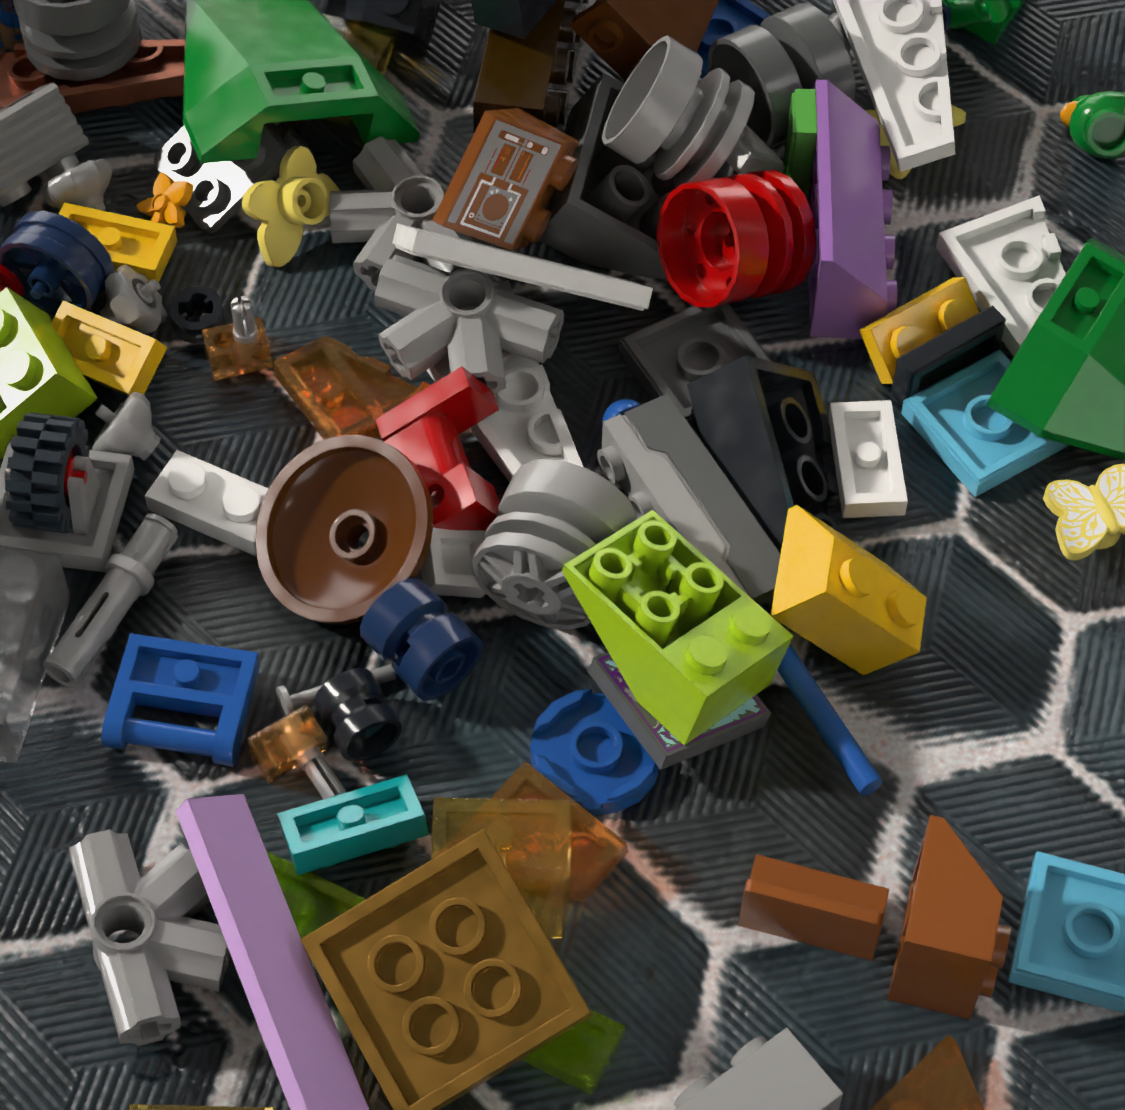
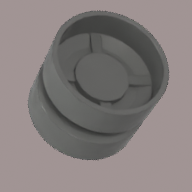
M796 4L765 18L760 26L749 25L715 40L709 49L708 73L711 70L721 68L730 76V83L740 80L750 86L755 92L753 108L746 125L769 148L786 141L791 95L795 92V89H815L816 80H828L854 101L855 77L846 46L828 17L811 4Z

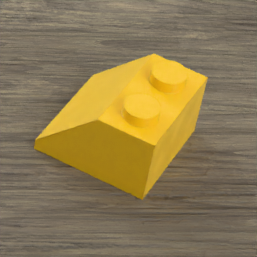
M795 505L789 508L771 616L862 675L919 653L927 597L886 563L800 506Z

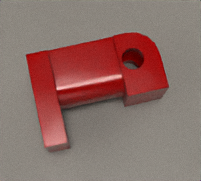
M463 366L376 418L375 421L381 439L406 455L417 467L426 482L432 502L433 528L486 532L488 526L498 516L500 502L494 486L471 469L459 434L500 409L493 391Z

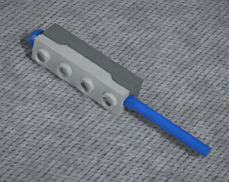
M665 394L642 405L631 399H622L612 403L603 416L602 449L597 451L598 462L605 478L613 484L618 483L628 497L637 515V519L654 510L771 615L781 554L669 394ZM790 644L778 667V673L861 796L871 794L883 783L881 777Z

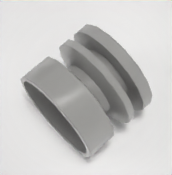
M667 35L660 38L645 53L623 85L604 125L602 141L605 146L635 164L646 161L657 151L653 171L663 181L673 177L675 188L682 183L712 179L733 151L747 124L753 108L755 92L750 86L740 80L730 83V76L721 68L711 70L699 81L703 64L701 56Z
M539 459L525 463L513 475L498 506V516L488 526L485 532V540L480 544L472 559L473 575L481 589L491 599L521 619L549 628L570 630L587 626L591 621L563 575L562 568L570 560L637 520V515L629 499L612 482L588 468L562 460Z

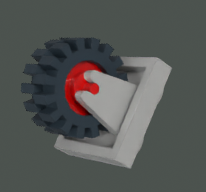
M32 412L26 413L23 416V421H19L17 426L18 436H13V439L9 440L0 468V559L105 572L104 565L111 554L135 470L132 455L89 450V446H86L88 431L84 429V421L79 418Z

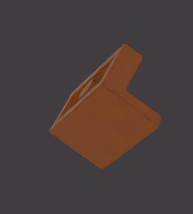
M756 854L750 878L747 879L743 892L738 926L872 961L881 932L890 889Z

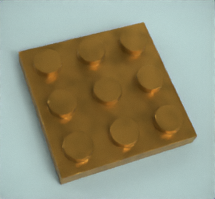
M484 829L300 939L393 1110H440L594 1016Z

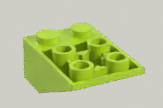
M8 287L0 292V459L4 458L9 440H12L13 436H18L17 426L19 421H23V416L26 413L32 412L76 418L98 399L86 377L74 362L73 355L63 338L56 333L51 325L52 320L50 316Z
M651 510L570 560L562 568L563 575L637 702L684 746L768 687L794 637L654 510Z

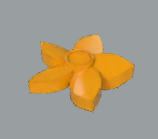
M160 172L153 186L154 197L141 201L136 207L141 213L152 217L150 221L162 224L168 223L176 228L183 227L186 211L181 207L186 206L191 200L194 185L188 181L175 182L170 176Z

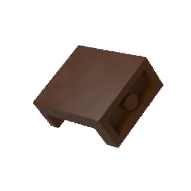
M596 0L593 5L575 15L570 26L626 82L645 53L662 37L668 35L697 53L719 0Z

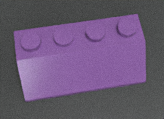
M816 80L817 138L808 204L814 216L817 242L813 265L808 272L810 337L862 339L859 329L892 312L897 307V281L887 280L886 270H892L894 265L895 237L894 234L884 233V225H890L892 219L893 194L892 190L882 189V181H888L890 146H880L879 122L830 81Z

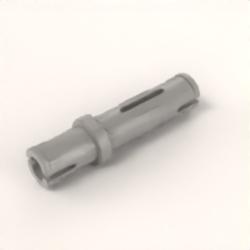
M148 513L120 554L110 556L104 565L106 575L83 608L77 613L58 644L43 662L46 673L55 681L64 686L76 688L134 601L139 596L148 594L154 585L153 575L179 538L176 527L160 515Z

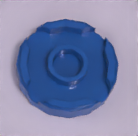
M592 689L574 691L553 701L536 721L530 744L533 776L545 795L565 809L591 816L618 813L640 802L655 785L659 767L605 694H592Z

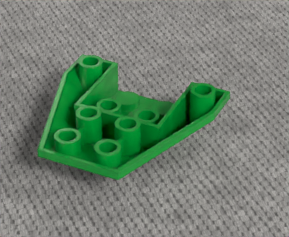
M186 0L183 124L200 164L257 158L263 126L266 123L350 115L364 144L380 136L387 140L396 139L399 144L419 142L421 133L401 93L309 0Z
M1093 238L1085 243L1035 321L986 406L1039 437L1125 460V256Z

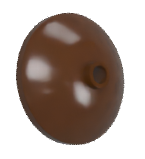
M363 435L336 436L317 442L296 455L272 482L261 505L257 520L255 543L258 565L272 594L289 610L314 622L343 625L362 621L372 603L384 591L397 582L409 577H417L424 564L433 532V509L426 482L417 467L406 455L393 446L373 437ZM369 531L366 544L359 549V538L363 533Z

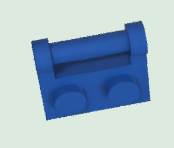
M130 633L104 717L101 736L103 747L124 750L127 744L210 756L214 764L234 767L239 757L242 731L260 668L258 652ZM139 705L220 719L217 730L132 718L135 706Z

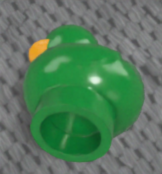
M1105 91L1092 95H1081L1062 108L1060 119L1063 125L1070 128L1073 142L1081 151L1101 159H1115L1125 154V93Z

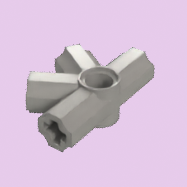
M380 136L364 144L363 150L353 159V169L367 190L331 191L332 243L367 242L353 263L355 274L367 284L369 289L376 291L379 273L387 258L392 259L395 254L417 262L421 260L423 264L449 273L467 269L415 256L395 248L392 242L397 223L474 241L468 235L445 228L432 221L444 197V191L437 181L424 176L396 139L387 140Z
M396 254L392 259L387 258L383 265L374 294L377 307L406 316L378 334L380 345L387 354L390 363L403 378L407 377L412 380L448 356L450 373L463 366L489 387L494 394L506 389L502 349L544 363L547 358H551L558 344L564 322L563 310L494 288L490 278L480 271L467 268L449 273ZM468 306L477 307V308L474 309V310H468V311L460 310V309H462V308H464V307H468Z
M109 829L88 834L81 842L69 847V856L93 941L94 961L102 974L120 1044L132 1043L141 1046L163 1040L167 1034L179 1029L181 1026L170 981L219 992L225 979L231 954L219 924L192 919L210 900L190 849H185L178 845L140 879L128 833L119 834ZM119 930H130L140 935L136 940L129 943H117L108 938L112 933Z

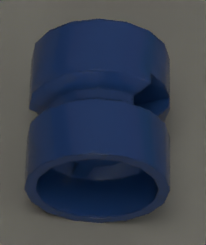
M409 577L397 582L384 591L372 603L360 625V636L386 663L395 665V673L423 701L439 698L458 686L470 674L483 651V641L455 613H448L445 602L419 577Z

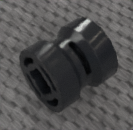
M351 669L334 676L317 691L314 698L315 707L322 720L336 728L334 742L343 758L348 761L366 760L382 753L399 738L402 732V724L394 710L389 705L381 704V687L374 674L368 669Z

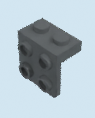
M281 122L264 124L257 158L200 164L187 131L183 126L156 153L154 164L159 172L167 174L175 182L188 181L194 185L191 200L184 207L201 229L208 233H214L242 207L243 195L251 185L259 181L270 180L275 174L279 176L280 163L288 149L294 146H303L308 148L312 155L314 153L298 134L291 129L286 131L280 124Z

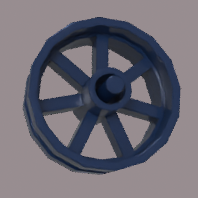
M31 211L25 214L13 228L12 235L0 247V264L9 269L19 279L25 292L23 298L52 315H56L62 301L91 312L98 301L99 294L105 291V280L111 273H114L110 254L94 235L80 224L65 216L48 211Z

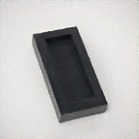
M992 305L897 359L890 395L902 407L905 399L998 351L1006 318Z

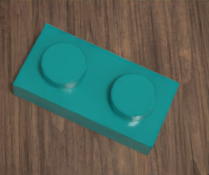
M407 774L277 813L282 836L297 875L320 868H328L346 860L385 848L397 847L402 843L429 835L424 811Z

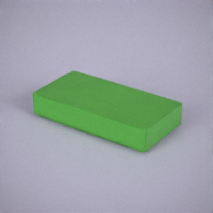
M795 89V92L791 95L783 165L786 168L782 173L793 179L808 201L817 138L816 89Z

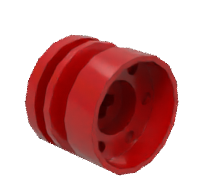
M775 169L735 174L726 178H712L682 183L668 194L659 213L656 234L659 259L668 282L681 299L695 307H717L741 302L746 298H760L769 294L789 292L801 284L813 265L817 242L814 216L805 194L791 177Z

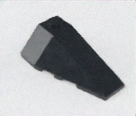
M745 355L687 384L693 406L691 409L692 421L700 433L703 444L780 554L788 509L795 505L800 506L840 533L835 522L827 513L826 499L836 494L835 477L829 472L824 473L822 450L832 445L831 432L814 371Z

